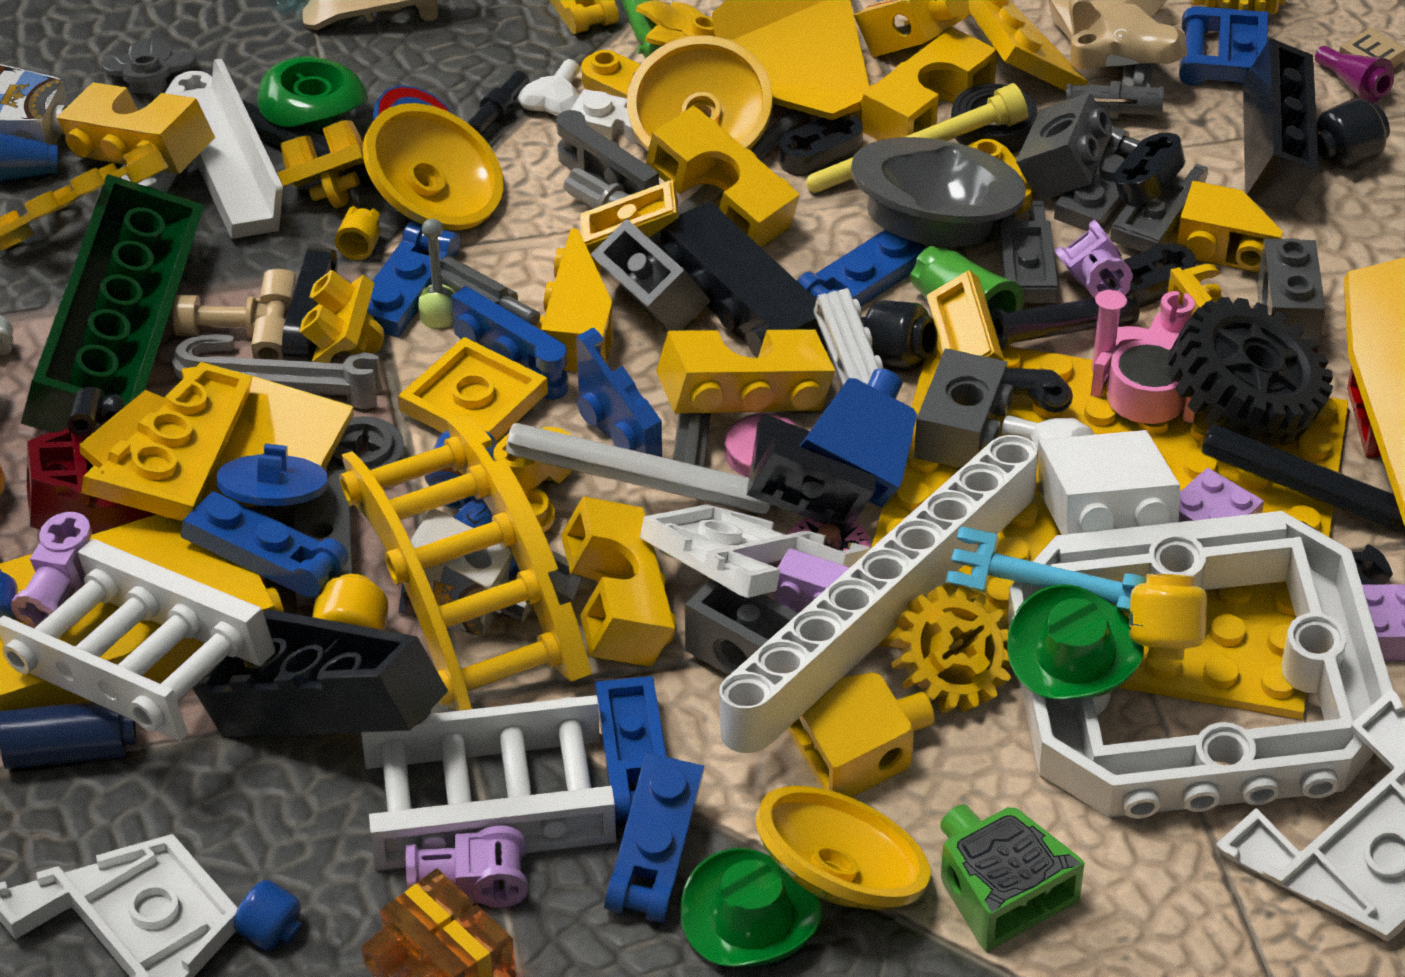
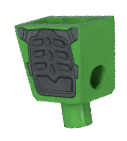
M962 804L951 809L943 817L940 829L949 839L944 843L942 851V883L985 952L1080 901L1084 861L1019 809L1007 807L981 821L968 805Z

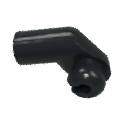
M1007 368L1006 384L1014 386L1013 395H1028L1041 408L1051 413L1062 412L1071 405L1073 399L1072 389L1053 370Z
M95 387L80 389L72 401L67 421L68 430L76 436L84 437L90 435L94 431L95 426L101 427L124 408L123 398L117 394L105 396L101 389Z

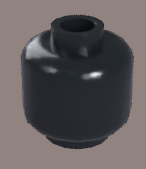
M1354 98L1322 112L1317 119V145L1320 158L1325 161L1329 160L1340 169H1351L1378 157L1384 151L1387 138L1390 135V125L1384 111L1375 103H1370L1362 98Z
M890 300L877 301L869 308L866 316L861 318L863 327H868L871 332V348L874 356L879 355L883 368L916 369L924 362L925 358H930L936 349L938 333L934 319L929 316L928 311L919 303Z

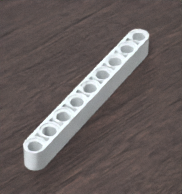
M1018 435L1001 436L991 441L722 682L719 690L720 730L724 745L740 753H754L768 747L898 627L894 621L897 616L906 610L910 611L908 603L921 594L927 597V593L945 583L948 571H958L964 566L951 561L954 549L977 552L978 545L964 543L957 539L959 527H968L998 534L1032 503L1035 498L1037 447L1034 442Z

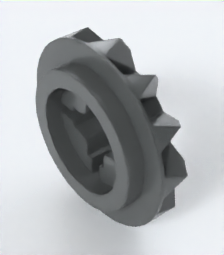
M368 416L352 417L326 468L328 471L345 469L342 454L351 451L358 454L360 449L364 448L365 443H368L370 451H366L359 458L369 470L402 460L404 456L403 437L394 425L383 419Z

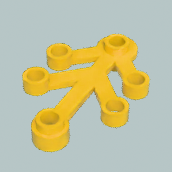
M147 143L123 155L127 163L126 166L117 170L113 162L100 169L96 167L71 179L69 185L54 192L50 190L24 203L28 214L20 217L17 210L1 216L0 252L35 235L30 223L101 189L103 184H105L104 180L107 174L119 178L127 174L131 182L139 183L169 168L160 150L154 151L151 143Z

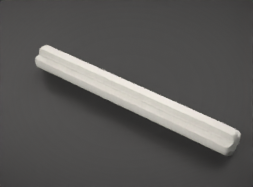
M520 423L513 424L508 433L506 453L511 456L757 514H766L770 508V504L746 495L749 482L748 477Z

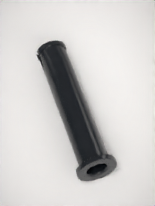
M1131 291L1125 295L1128 300L1127 304L1120 310L1118 325L1134 324L1139 319V302L1137 297L1133 298L1134 293ZM1095 298L1006 313L998 308L991 310L990 315L1000 348L1005 350L1009 348L1011 343L1097 329L1099 305L1096 303Z

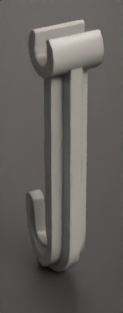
M220 334L189 338L177 345L172 353V369L181 380L182 368L196 367L200 362H204L311 394L347 396L348 403L359 409L377 407L376 393L381 394L383 392L379 357L371 353L351 355L343 364L235 357H198L204 353L234 349L233 336Z

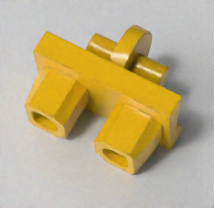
M348 120L340 121L323 129L331 153L321 157H317L310 136H301L281 143L286 169L277 172L283 187L291 184L294 187H300L321 179V184L309 188L313 201L327 197L333 207L337 209L348 204L347 190L359 186L360 180L355 171L343 176L340 172L364 163L361 136L353 121Z
M330 270L313 284L309 297L318 305L307 313L299 329V333L316 345L312 362L331 363L332 357L341 351H349L351 356L357 353L375 354L381 349L385 335L383 328L374 320L371 314L367 313L375 283L364 274L350 284L336 272Z

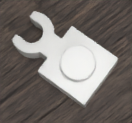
M587 89L582 91L571 110L581 112L585 116L587 126L610 141L618 134L624 136L627 141L633 144L641 145L629 122L626 98L609 95L601 91Z

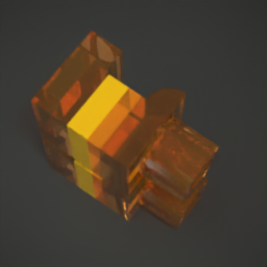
M438 868L380 910L383 929L375 933L361 946L363 963L375 977H390L403 967L411 972L407 977L516 976L513 938L477 904L473 906V901Z

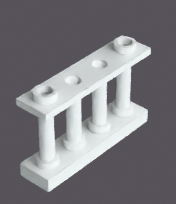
M95 539L89 541L77 552L85 573V585L38 626L32 628L4 615L0 618V636L4 644L3 655L10 666L21 674L30 673L130 718L147 731L153 732L156 730L178 741H181L188 732L177 701L226 656H236L261 666L275 653L261 607ZM100 602H110L120 607L76 647L59 640L65 632ZM141 620H152L162 625L118 665L100 658L101 655ZM184 637L188 639L194 638L205 643L161 684L142 676Z
M597 695L430 714L426 720L414 726L410 731L361 732L366 769L383 767L388 812L369 814L375 871L405 868L406 845L416 844L419 850L455 848V834L478 833V831L487 827L497 825L509 826L518 829L524 834L526 839L525 853L616 843L615 803L612 786L591 788L584 745L600 742ZM561 747L567 791L532 795L526 751ZM502 754L508 798L472 802L466 758ZM443 760L448 805L412 809L407 764ZM499 843L495 846L496 854H502L501 844Z

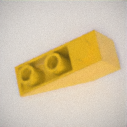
M571 228L565 248H557L554 259L555 282L547 281L545 287V316L540 315L539 322L534 326L565 345L567 349V364L563 370L578 372L576 336L593 327L604 339L601 344V357L607 364L614 340L613 307L610 295L579 230Z

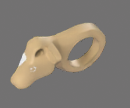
M1049 0L1054 23L1071 40V66L1083 70L1141 63L1169 64L1187 56L1188 48L1183 32L1171 25L1157 23L1151 18L1167 0Z

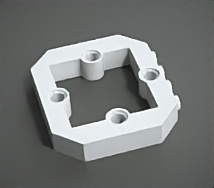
M1276 511L1057 535L1033 561L1118 582H1123L1125 573L1145 578L1146 574L1194 576L1193 585L1199 586L1204 590L1286 581L1296 619L1292 621L1287 632L1281 663L1282 674L1285 680L1295 689L1305 693H1317L1324 721L1244 729L1234 723L1218 722L1208 725L1199 735L1103 745L1097 716L1106 709L1110 702L1111 692L1091 699L1058 700L1037 695L1020 681L1039 775L1106 817L1128 816L1140 819L1165 811L1187 809L1193 812H1202L1218 805L1245 802L1251 805H1263L1275 799L1298 796L1323 798L1334 792L1345 791L1374 754L1353 733L1351 723L1389 689L1393 690L1351 549L1287 513ZM1014 582L1010 586L1007 614L1008 629L1016 610L1022 602L1043 588L1020 582ZM1216 762H1226L1231 765H1221Z

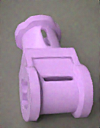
M1095 219L1088 224L1089 230L1066 248L1059 246L1054 250L1081 287L1084 285L1094 298L1098 292L1103 290H1116L1124 295L1129 292L1133 278L1131 269L1121 258L1122 254ZM1109 279H1112L1116 284L1114 288L1107 282Z
M77 512L57 514L48 519L41 527L39 533L40 543L30 558L35 574L26 589L16 594L10 603L11 610L15 616L32 628L38 626L61 606L67 597L70 598L85 585V573L77 552L90 541L92 529L89 520L83 514Z
M497 825L487 827L478 831V833L455 834V848L419 850L416 844L406 845L407 890L414 884H417L424 892L457 891L458 904L481 903L493 908H505L516 905L527 896L528 892L526 876L521 873V858L526 852L524 834L518 829ZM498 843L501 844L502 854H496L495 846ZM498 880H504V888L502 890L498 889Z

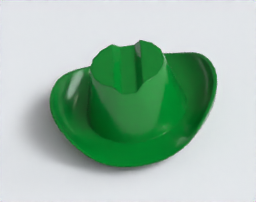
M313 56L294 57L275 64L264 74L257 93L258 108L269 122L283 127L302 125L315 132L337 123L339 115L368 101L367 90L363 82L352 70L337 62Z
M1067 584L1045 587L1025 599L1012 618L1007 639L1008 659L1013 672L1021 683L1037 695L1058 700L1091 699L1114 691L1133 675L1144 655V647L1130 639L1129 618L1121 610H1117L1116 606L1087 589Z
M747 848L726 849L703 860L687 879L681 899L682 928L691 946L705 959L730 967L767 965L791 956L801 949L813 936L823 914L819 897L808 892L793 881L772 857Z

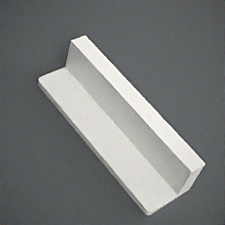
M215 59L213 62L212 87L172 93L173 95L197 98L216 137L195 158V161L231 239L279 231L283 186L223 60Z

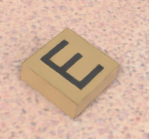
M1371 27L1341 45L1339 52L1342 54L1386 58L1392 62L1394 68L1405 62V47Z

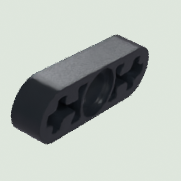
M308 248L284 323L282 335L283 360L312 362L316 345L299 333V329L307 313L318 305L309 297L313 284L330 270L337 273L338 262L335 249Z

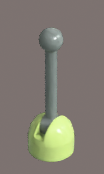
M428 219L422 225V233L428 238L432 285L425 288L419 297V319L427 327L442 329L453 325L451 296L456 292L451 287L442 284L438 238L443 232V226L437 219Z

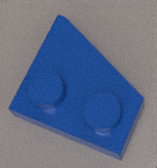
M593 327L576 336L579 386L577 407L583 419L589 425L597 426L612 439L617 447L662 457V420L649 402L639 393L635 382L623 366L614 371H611L601 357V344L604 340L601 334Z

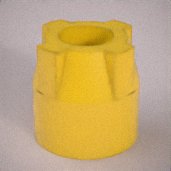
M355 206L350 207L335 235L334 242L337 250L343 256L352 260L368 258L372 254L381 233L379 229L380 213L374 208L368 210L363 208L357 209Z

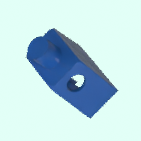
M875 369L867 384L856 378H848L799 446L875 475V492L869 499V502L880 508H883L900 487L917 414L912 407L896 400L903 382L897 374L887 369Z

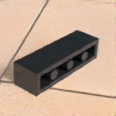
M1270 38L1243 79L1245 193L1261 207L1274 208L1290 215L1319 172L1314 61L1312 54Z
M711 201L680 214L679 218L660 230L661 246L659 248L689 274L711 300L707 307L718 316L726 329L733 330L748 345L756 358L759 356L767 330H816L825 350L828 351L813 312L817 299Z

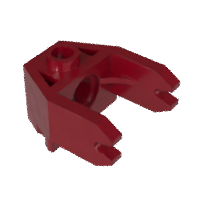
M67 427L60 432H49L27 441L26 491L30 527L41 530L45 522L53 516L64 512H77L83 514L89 520L93 535L157 514L101 498H90V495L81 493L83 476L93 465L80 454L79 444L90 435L84 437L76 436Z

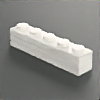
M847 288L818 295L813 312L841 385L843 386L848 378H856L867 384L872 372L875 369H883V364L879 355L874 356L872 351L871 332L868 327H863L860 319L861 307L858 300L852 299Z

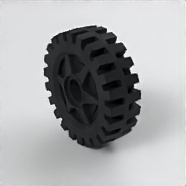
M1222 297L1216 303L1210 300L1205 302L1202 307H1198L1182 328L1168 357V365L1172 366L1169 371L1171 381L1179 382L1176 391L1181 398L1191 397L1187 406L1194 414L1204 411L1207 414L1204 422L1209 426L1220 423L1226 429L1239 432L1257 441L1260 439L1262 443L1272 447L1277 442L1284 446L1290 444L1293 439L1298 440L1315 421L1332 393L1333 385L1330 384L1333 379L1332 370L1325 369L1329 363L1325 354L1315 353L1319 347L1313 338L1303 339L1301 337L1305 330L1300 325L1295 323L1289 327L1284 323L1287 316L1277 311L1274 316L1268 314L1267 305L1257 302L1251 308L1248 299L1237 298L1232 303L1229 297Z

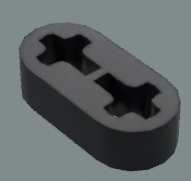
M847 114L833 120L820 118L789 131L780 139V167L788 174L807 176L854 157L856 152L862 148V122L854 115Z
M1169 132L1158 133L1143 139L1114 173L1119 198L1123 203L1140 205L1156 199L1184 167L1186 161L1181 140L1177 134Z
M1173 243L1156 246L1123 260L1130 267L1133 274L1129 291L1134 293L1133 298L1137 297L1140 308L1160 301L1163 295L1168 293L1171 269L1180 267L1182 270L1195 267L1196 263L1195 255L1190 249ZM1112 279L1108 280L1109 285L1114 288L1116 286Z

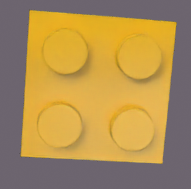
M463 337L398 395L399 411L442 433L448 430L446 420L468 414L497 441L513 424L518 422L548 394L547 377Z

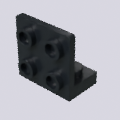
M762 415L757 423L746 495L821 524H834L840 531L848 533L875 492L876 476L799 447L810 431L772 416Z

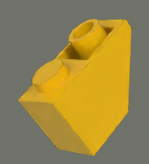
M1192 181L1180 217L1177 244L1190 249L1197 261L1259 273L1264 239H1282L1283 231L1243 190Z

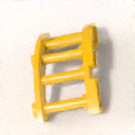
M468 414L446 420L450 438L444 440V446L369 470L363 461L352 451L342 454L346 472L340 474L339 479L344 497L349 506L355 505L370 522L387 550L385 552V561L393 582L396 585L403 583L426 639L434 666L448 689V692L439 701L441 706L447 705L453 711L470 710L472 707L467 691L542 664H546L548 668H555L571 682L592 674L571 602L559 605L554 587L548 573L558 570V566L537 517L505 458L494 462L485 449L492 446V439ZM452 467L454 471L459 470L462 476L390 500L383 491V489ZM471 496H475L477 500L483 499L493 515L492 522L417 548H413L400 521ZM500 544L502 548H510L520 570L517 573L516 580L438 606L424 569ZM523 601L527 605L533 604L543 633L538 635V642L460 669L447 628Z

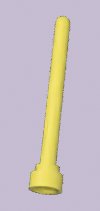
M1015 83L995 90L994 96L987 99L986 105L905 137L932 138L948 141L993 122L998 126L1006 124L1010 127L1028 119V108L1021 90ZM853 158L809 175L806 180L807 188L811 192L817 193L853 179L851 175Z

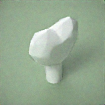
M567 59L562 63L554 76L541 77L527 84L518 96V101L522 107L529 111L547 112L555 116L561 112L571 110L579 97L577 90L572 85V82L580 72L578 63Z
M1007 415L1001 430L1002 436L1018 435L1033 441L1037 447V453L1038 440L1095 435L1089 426L1075 418H1053L1036 423Z

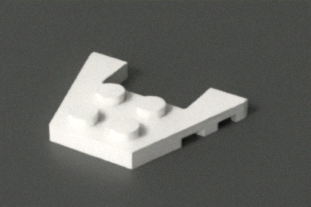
M709 504L644 516L640 534L641 539L659 548L662 554L678 559L746 598L777 590L781 569L771 566L770 563L782 560L789 548L847 567H851L871 549L864 545L852 543L849 550H837L824 545L826 535L807 530L784 535L773 530V521Z
M1389 689L1351 723L1353 733L1392 771L1304 850L1298 851L1257 808L1216 843L1218 851L1226 859L1387 942L1405 928V711L1399 696L1392 689Z
M173 834L96 855V864L63 872L57 866L36 872L38 880L12 888H7L6 881L0 882V922L15 940L65 910L73 908L130 977H194L236 932L234 929V917L238 908Z

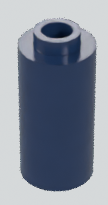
M92 701L0 711V750L5 770L126 757V745L137 743L136 722Z

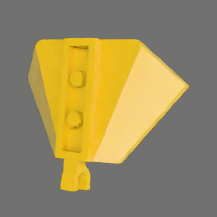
M725 0L712 12L714 35L745 47L765 68L771 83L773 104L830 120L861 109V99L863 93L869 87V82L850 0Z
M195 367L182 368V380ZM253 376L250 394L201 500H204L212 491L225 496L217 488V470L225 463L240 457L264 454L265 444L287 446L289 456L305 458L319 464L325 470L354 415L353 406ZM144 390L80 443V454L93 466L100 468L108 460L109 451L121 439L127 441L137 432L138 422L149 412L156 413L164 405L165 397ZM232 499V500H234L235 502L240 503V504H242V505H244V506H246V507H248V508H249V507L259 506V505H254V504L239 502V501H237V500H235V499Z

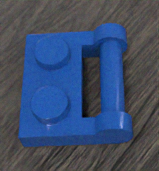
M1200 6L1190 7L1184 11L1182 15V30L1186 34L1185 41L1188 52L1187 56L1179 64V78L1181 81L1191 86L1199 85L1206 79L1243 84V79L1267 43L1268 12ZM1208 31L1219 32L1218 56L1204 55V37Z

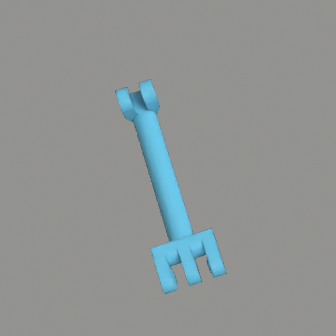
M959 527L957 539L964 543L976 544L978 548L976 553L954 549L951 561L973 567L971 575H967L958 571H948L945 581L946 584L955 587L960 585L964 586L965 589L985 594L990 576L1041 588L1060 584L1074 585L1087 589L1111 604L1117 605V610L1130 612L1132 589L1140 583H1146V578L1125 573L1123 582H1118L997 554L996 550L999 542L997 534L968 527Z

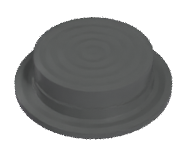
M899 137L876 141L858 150L853 157L851 165V175L854 182L869 196L867 210L873 221L894 235L927 245L959 247L977 244L988 239L995 230L997 220L1012 215L1022 206L1026 192L1024 181L1020 175L1002 160L976 148L939 139Z

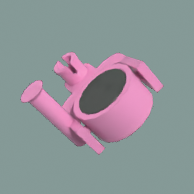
M1116 290L1098 292L1095 296V301L1099 305V314L1092 360L1093 379L1090 396L1101 398L1108 382L1107 400L1111 408L1124 418L1146 424L1164 423L1178 417L1184 410L1183 421L1194 422L1197 413L1194 414L1187 406L1191 397L1181 398L1176 391L1179 382L1171 381L1169 371L1172 366L1168 365L1170 350L1182 328L1192 316L1195 308L1193 297L1187 293L1183 297L1182 305L1178 303L1180 291L1164 294L1161 298V312L1155 316L1150 328L1145 329L1131 326L1118 327L1120 310L1127 304L1126 296Z

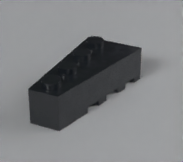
M270 609L264 612L275 653L261 666L236 656H226L192 688L222 737L410 731L414 726L428 718L431 709L448 692L418 636Z

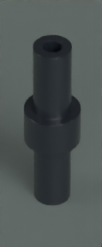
M515 71L500 88L491 89L480 101V109L467 123L482 136L494 122L502 121L514 108V100L519 96L520 91L529 84L528 76L522 71Z

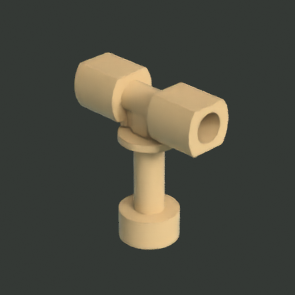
M271 269L264 272L260 298L249 296L246 307L201 306L198 295H176L173 307L175 335L197 337L199 336L201 326L246 327L247 337L252 338L253 359L283 360L282 335L297 283L295 272L286 269Z

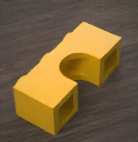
M951 27L935 40L929 41L923 49L907 61L900 63L895 70L879 82L872 84L866 89L860 103L863 133L880 141L905 137L936 125L938 100L954 104L958 95L968 88L982 84H995L997 50Z
M94 82L56 117L65 134L66 144L78 157L127 165L123 155L147 143H151L154 151L160 150L169 167L163 171L180 174L216 138L197 98L161 93L148 106L138 111L127 87Z
M695 105L652 132L646 163L659 172V177L664 182L673 180L678 194H682L689 188L699 184H710L721 188L724 192L719 209L761 248L792 226L800 194L793 189L788 181L775 174L751 150L743 147L724 131L715 120L710 119Z
M718 330L668 331L656 373L674 414L822 411L835 369L816 330H767L758 358L745 357L731 351L723 343Z
M582 496L561 537L570 575H579L599 582L580 614L589 656L652 667L664 646L671 643L675 634L676 619L674 613L670 611L665 592V577L659 569L654 546L640 538L645 516L643 507Z

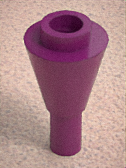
M1325 45L1316 51L1315 61L1318 64L1335 71L1336 75L1360 98L1370 103L1377 102L1387 95L1393 86L1394 67L1392 62L1386 58L1342 54Z

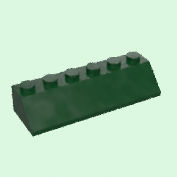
M110 174L106 175L105 184H103L34 373L21 424L46 432H60L66 429L73 398L80 389L86 387L99 388L104 392L105 396L112 394L120 395L124 400V407L145 390L205 205ZM95 426V429H94L93 432H95V431H96L97 429H99L100 427H96V426Z

